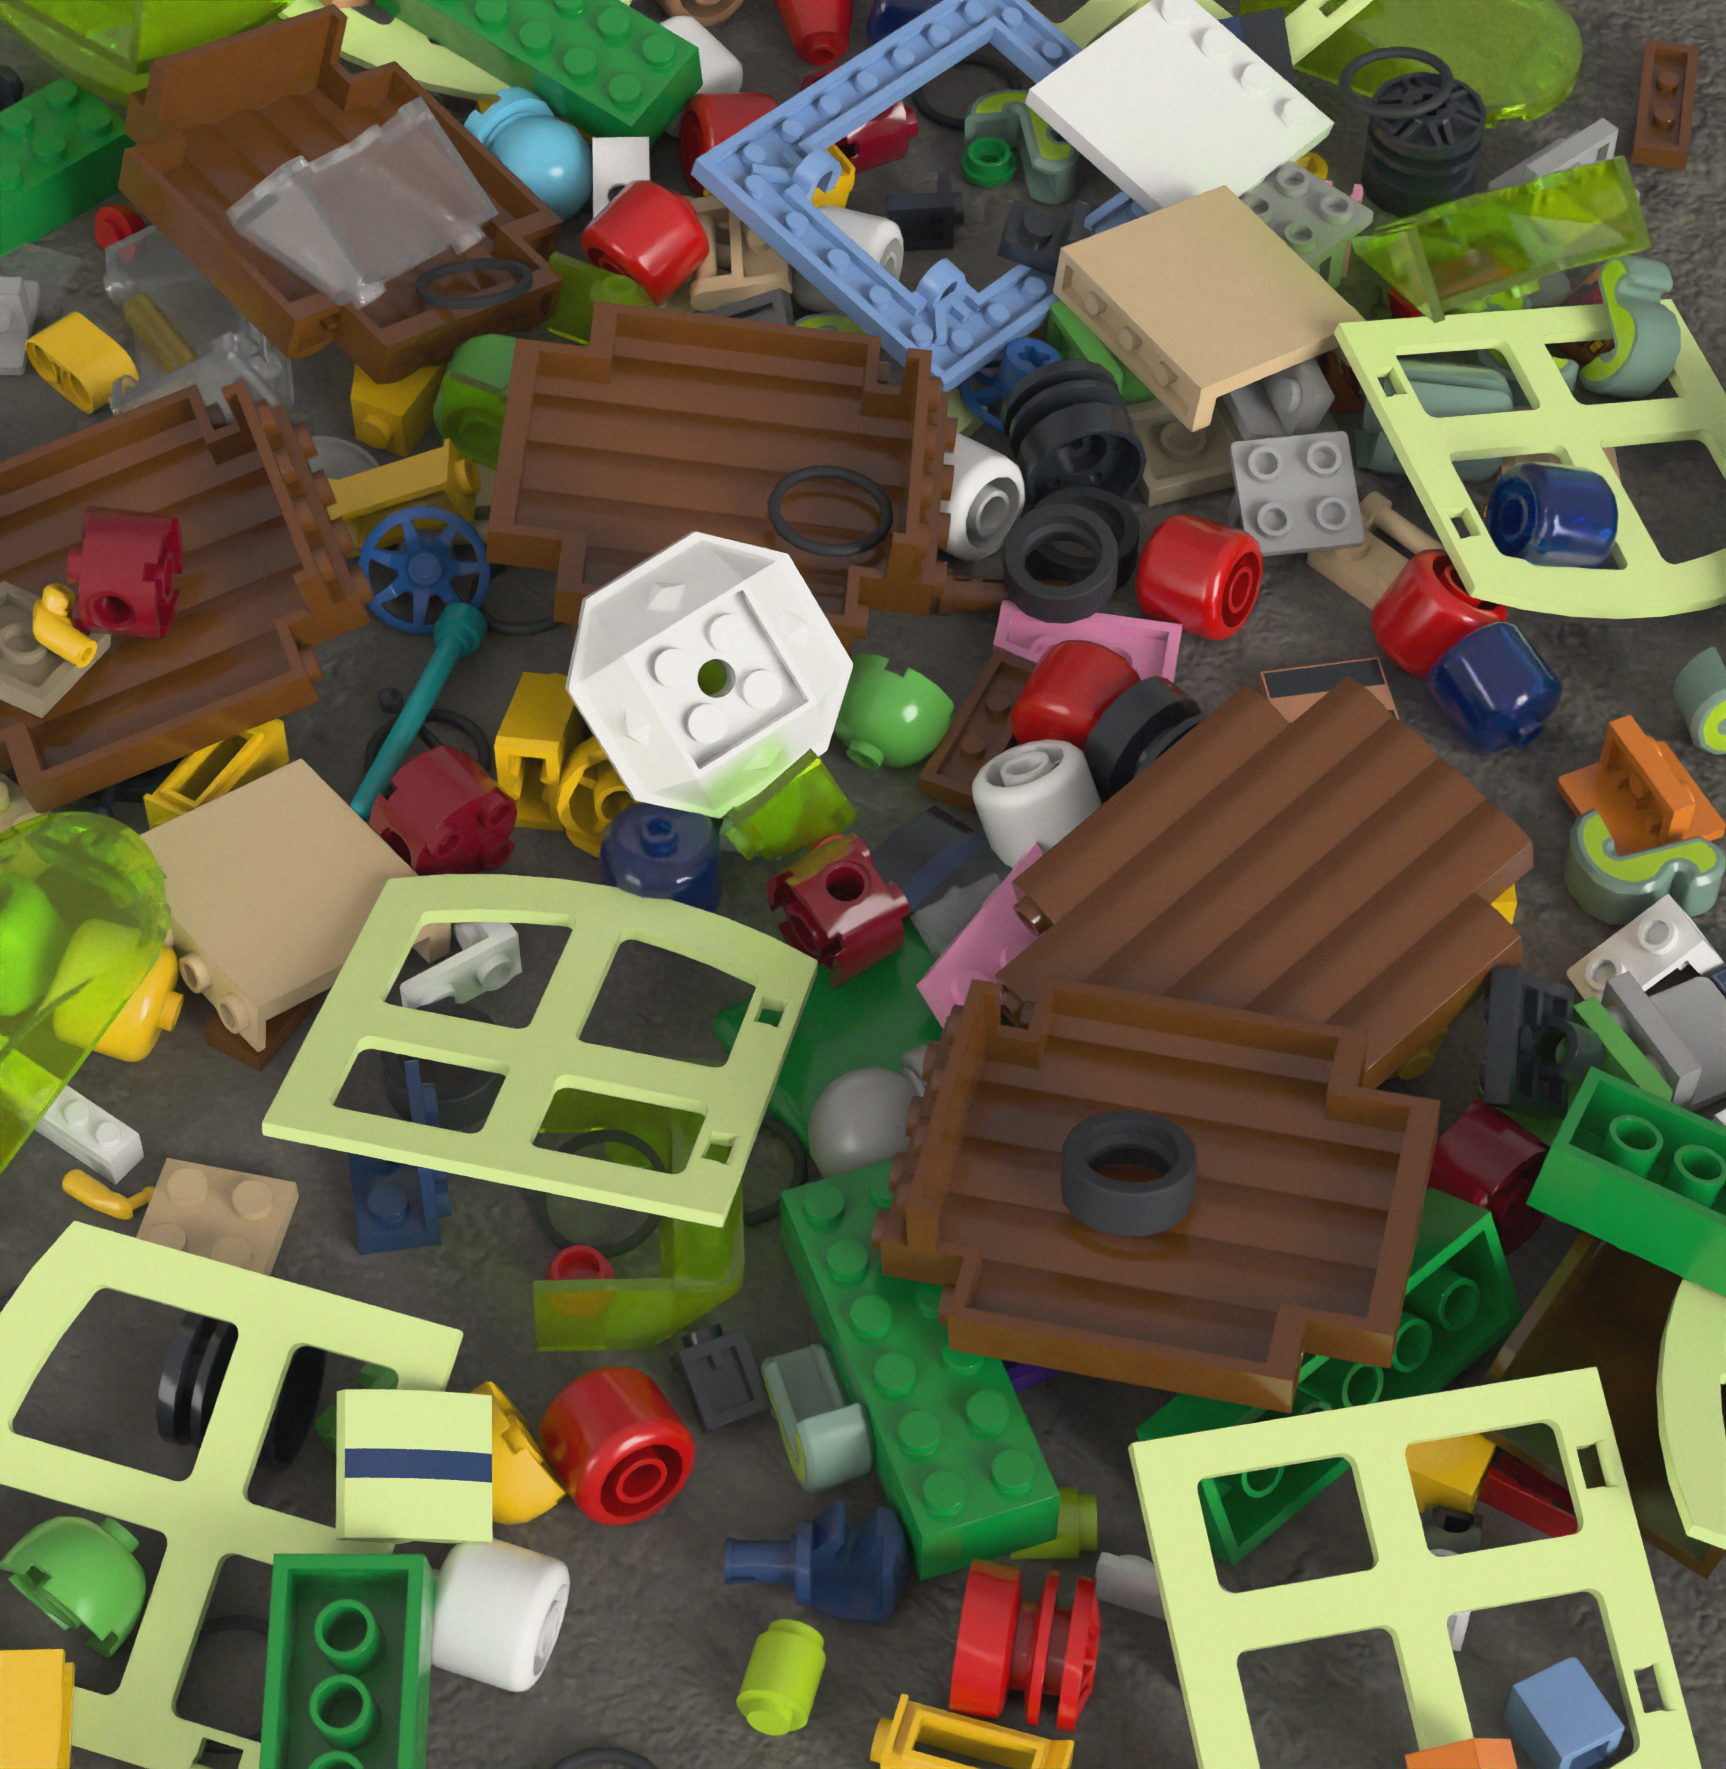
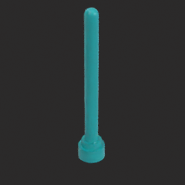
M460 602L448 604L443 609L434 626L433 632L437 647L350 804V807L365 822L370 820L373 804L379 794L385 795L391 784L390 779L398 771L458 658L474 653L487 632L488 625L485 617L471 605Z

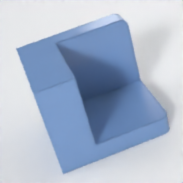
M1569 1657L1513 1685L1504 1713V1720L1536 1769H1596L1614 1759L1625 1728L1585 1668L1575 1657Z

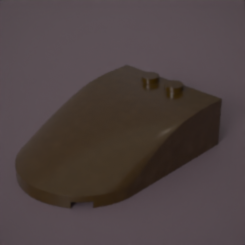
M1582 1231L1502 1347L1480 1386L1597 1367L1641 1538L1707 1580L1726 1553V1549L1686 1535L1668 1482L1658 1427L1656 1384L1660 1344L1671 1303L1683 1278ZM1720 1384L1722 1416L1726 1434V1384ZM1536 1423L1479 1433L1543 1474L1551 1482L1569 1491L1556 1436L1553 1429L1547 1424ZM1596 1445L1577 1449L1586 1489L1606 1487Z

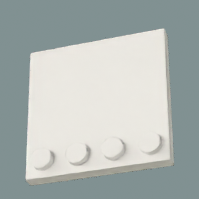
M1195 0L1149 1L1030 88L1025 101L1027 106L1148 214L1226 185L1240 199L1287 161L1295 163L1327 138L1334 125L1330 118Z

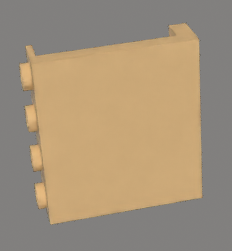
M1226 185L1062 247L1053 288L1055 295L1191 433L1210 425L1216 398L1330 350L1350 367L1334 335V331L1339 323L1367 321Z
M300 758L109 849V879L106 880L105 887L114 908L120 914H128L142 928L145 938L162 943L175 950L179 957V970L186 985L194 993L201 992L217 1009L225 1027L234 1034L240 1033L259 1052L266 1048V1020L334 985L389 878L415 877L419 875ZM430 923L421 928L412 947L428 963L450 953L451 923Z

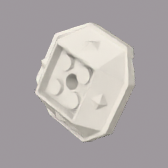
M691 531L583 598L578 621L579 627L565 689L634 800L721 818L827 751L853 668V662L787 553ZM718 659L725 666L727 672L726 683L717 693L706 695L699 688L697 675L705 662Z

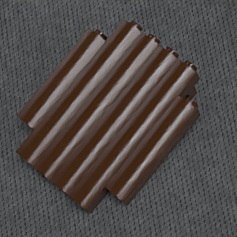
M335 4L152 60L148 86L130 93L124 132L137 145L124 149L118 188L286 358L310 356L334 341L376 384H391L403 380L421 367H433L447 363L457 346L471 337L492 333L508 335L511 332L530 331L554 316L564 278L547 262L554 258L564 221L396 61L351 75L338 62L348 17ZM478 258H499L520 262L528 266L532 271L533 286L528 292L514 300L494 306L474 309H447L428 305L419 300L416 295L415 283L422 274L451 262ZM469 270L441 277L430 283L426 290L445 297H479L512 288L523 278L518 274L504 270Z
M595 301L589 347L516 338L487 529L486 563L558 571L553 622L578 624L584 597L691 531L787 553L850 657L853 640H865L869 609L928 616L931 599H943L947 562L936 561L937 549H947L951 513L940 512L941 500L950 501L954 478V465L944 464V453H954L958 418L947 417L949 392L941 391L940 376L931 375L932 350L908 347L901 386L889 385L890 362L879 361L880 336ZM815 465L840 466L862 473L882 487L892 502L894 522L885 540L868 552L849 557H821L799 550L779 536L769 521L767 500L776 483L793 471ZM816 478L800 482L786 491L780 502L781 516L789 528L804 538L823 544H848L863 540L876 530L881 521L880 507L873 496L859 486L839 479Z
M244 379L221 388L224 398L236 420L232 424L228 425L218 402L207 406L197 384H194L0 462V583L6 581L39 597H42L43 590L47 585L58 583L73 590L77 596L79 594V585L69 584L67 580V562L72 546L83 547L82 521L87 506L171 515L179 519L183 537L182 574L174 573L173 589L180 590L179 602L174 623L168 637L165 639H146L111 635L110 648L43 718L0 700V773L14 768L20 789L36 813L43 814L319 702L320 698L314 682L324 679V674L312 647L371 623L364 604L374 601L375 597L362 566L360 565L353 569L349 567L345 555L355 552L356 549L343 518L339 517L331 521L326 507L336 504L337 501L324 470L320 469L315 472L311 470L308 459L318 456V452L305 422L293 425L283 403L271 408L266 397L255 401Z
M1350 676L1345 677L1291 724L1265 697L1245 684L1012 881L1018 902L1013 906V909L1027 929L1040 937L995 974L1001 992L1000 1009L1019 1028L1021 1012L1025 1001L1036 1002L1042 978L1047 976L1369 1031L1367 1064L1362 1087L1376 1089L1486 993L1491 984V968H1514L1522 961L1521 935L1490 904L1534 867L1533 841L1510 816L1486 800L1462 773L1439 758L1414 730L1395 718L1367 688Z
M1047 976L1042 978L1036 1002L1025 1001L1021 1012L1019 1028L1001 1025L999 983L972 979L964 1006L954 1004L950 1016H947L940 1042L929 1041L922 1069V1079L927 1082L923 1097L913 1096L911 1099L906 1120V1136L911 1137L907 1153L897 1151L893 1158L889 1177V1192L894 1193L890 1210L881 1208L878 1210L872 1233V1250L881 1252L883 1275L944 1286L938 1309V1324L948 1326L949 1350L1291 1414L1304 1353L1391 1368L1433 1162L1441 1101L1362 1087L1367 1064L1369 1031ZM1112 1110H1139L1162 1116L1183 1128L1194 1142L1197 1155L1195 1197L1186 1218L1169 1230L1148 1236H1116L1093 1230L1074 1218L1062 1202L1061 1193L1063 1143L1073 1127L1090 1116ZM1114 1163L1094 1170L1105 1178L1121 1182H1147L1164 1176L1152 1168L1137 1164Z

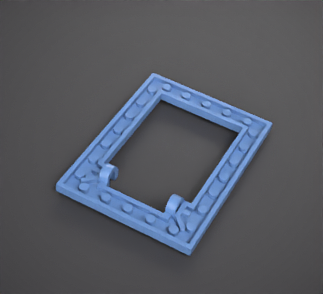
M1026 0L941 1L698 157L691 172V175L863 331L868 335L880 336V346L903 367H905L908 347L932 350L931 375L941 377V391L945 392L955 388L1003 353L1012 340L1024 338L1048 320L1049 305L1061 301L1053 292L1055 277L1018 264L978 293L966 283L965 274L951 261L944 258L927 271L919 282L916 291L911 293L811 203L816 187L824 194L835 188L842 173L840 162L826 151L827 148L988 42L1036 84L1082 51L1079 46ZM1121 191L1086 216L1084 225L1092 228L1091 236L1145 216L1148 213L1124 191Z

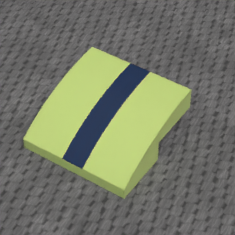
M345 1389L337 1391L336 1540L402 1544L411 1541L451 1544L492 1542V1395L389 1389Z

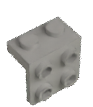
M1629 971L1606 981L1601 1004L1673 1090L1670 1102L1694 1112L1726 1098V999L1710 979L1695 977L1648 997Z

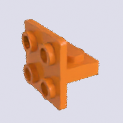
M1631 714L1608 723L1598 763L1561 775L1558 778L1556 788L1576 817L1593 808L1597 809L1613 838L1615 850L1619 856L1695 836L1712 841L1724 835L1725 822L1666 742L1655 741L1650 735H1645Z

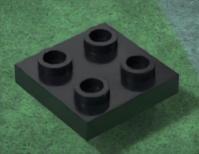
M1491 968V984L1485 993L1483 1001L1484 1018L1488 1024L1487 1051L1481 1060L1479 1068L1480 1085L1484 1091V1104L1539 1120L1564 1121L1568 1110L1569 1084L1583 1083L1590 1067L1593 1066L1600 1069L1604 1059L1603 1043L1598 1034L1587 1026L1572 1022L1573 988L1517 968ZM1567 1036L1569 1039V1051L1565 1059L1558 1064L1556 1061L1557 1046Z

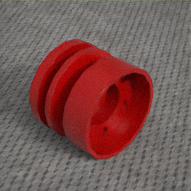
M973 1558L967 1579L958 1632L949 1711L963 1716L998 1721L1009 1690L1024 1691L1026 1725L1038 1728L1044 1695L1060 1697L1056 1731L1075 1734L1077 1719L1089 1695L1092 1694L1102 1620L1100 1619L1096 1595L1097 1577L1078 1576L1073 1608L1057 1605L1061 1572L1049 1570L1038 1602L1023 1600V1578L1020 1565Z

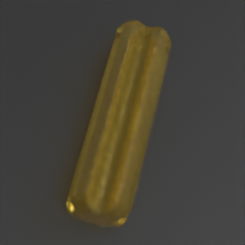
M139 292L134 298H127L123 303V309L126 312L125 319L172 378L177 381H185L189 376H196L200 371L198 354L150 295Z

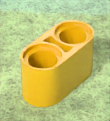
M72 311L25 341L27 357L36 372L86 414H92L136 386L139 382L136 367L127 352L101 329L76 311Z

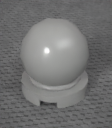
M927 1045L906 1051L902 1055L901 1073L880 1066L852 1069L828 1084L814 1103L807 1128L810 1155L824 1179L892 1160L897 1151L907 1153L911 1137L906 1136V1120L909 1105L913 1096H924L927 1082L922 1079Z

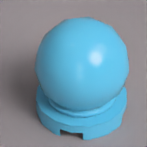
M521 87L498 91L496 94L501 100L491 105L483 114H480L475 109L463 126L563 221L576 216L593 193V155L590 146L575 126L555 118L548 105L532 91Z

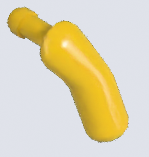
M79 1169L70 1170L62 1180V1187L65 1193L94 1210L122 1220L132 1219L133 1210L147 1203L149 1204L155 1190L153 1186H147L141 1192L126 1199L123 1195L111 1191L103 1183Z

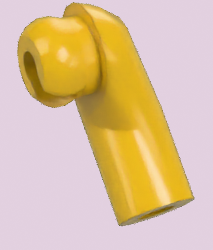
M58 583L49 584L43 590L42 599H37L33 607L32 631L34 637L41 645L78 668H84L96 654L97 643L72 625L71 610L76 598L75 592Z

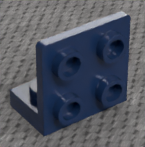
M418 1059L404 1061L412 1119L408 1122L440 1128L435 1082L421 1083ZM348 1152L360 1255L442 1244L438 1218L452 1216L446 1172Z

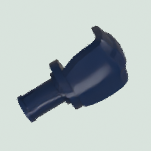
M838 1501L816 1516L815 1520H799L797 1534H791L790 1541L735 1540V1538H726L724 1559L726 1585H733L734 1583L789 1584L790 1591L796 1592L797 1606H812L813 1612L843 1622L877 1625L890 1619L898 1600L905 1593L910 1577L911 1559L908 1535L900 1525L899 1517L895 1510L886 1507L877 1508L874 1514L862 1524L850 1527L846 1526V1502Z

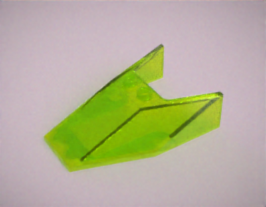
M1625 155L1553 171L1453 199L1361 231L1355 237H1352L1355 253L1434 324L1445 320V312L1452 310L1454 315L1475 313L1488 307L1485 297L1502 291L1505 292L1506 299L1510 300L1540 290L1538 279L1570 268L1652 248Z

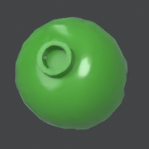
M866 653L851 655L850 659L853 662V668L834 727L838 739L848 748L846 751L847 756L859 766L876 771L881 766L901 768L919 764L932 755L955 715H951L955 708L952 700L939 686L909 667L904 676L901 677L893 672L884 670L889 661L888 658Z
M78 1515L52 1518L30 1530L0 1561L1 1570L14 1572L8 1580L29 1602L64 1631L70 1627L78 1629L82 1625L92 1632L93 1635L84 1645L105 1657H111L131 1634L143 1615L148 1596L146 1574L142 1566L132 1555L139 1546V1542L126 1528L107 1516L99 1525Z

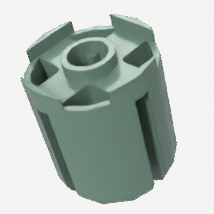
M1396 356L1424 411L1432 417L1442 418L1514 411L1513 396L1506 377L1491 367ZM1388 377L1378 378L1387 397L1397 394ZM1360 385L1359 394L1365 395ZM1366 398L1363 412V430L1354 429V454L1357 467L1368 468L1373 473L1407 476L1372 406ZM1505 457L1451 462L1462 482L1475 484L1492 478L1505 460Z

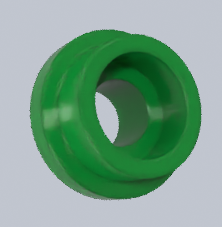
M982 137L974 140L963 154L961 170L964 177L976 185L987 188L996 187L1007 183L1013 178L1016 172V158L1005 141L996 137Z

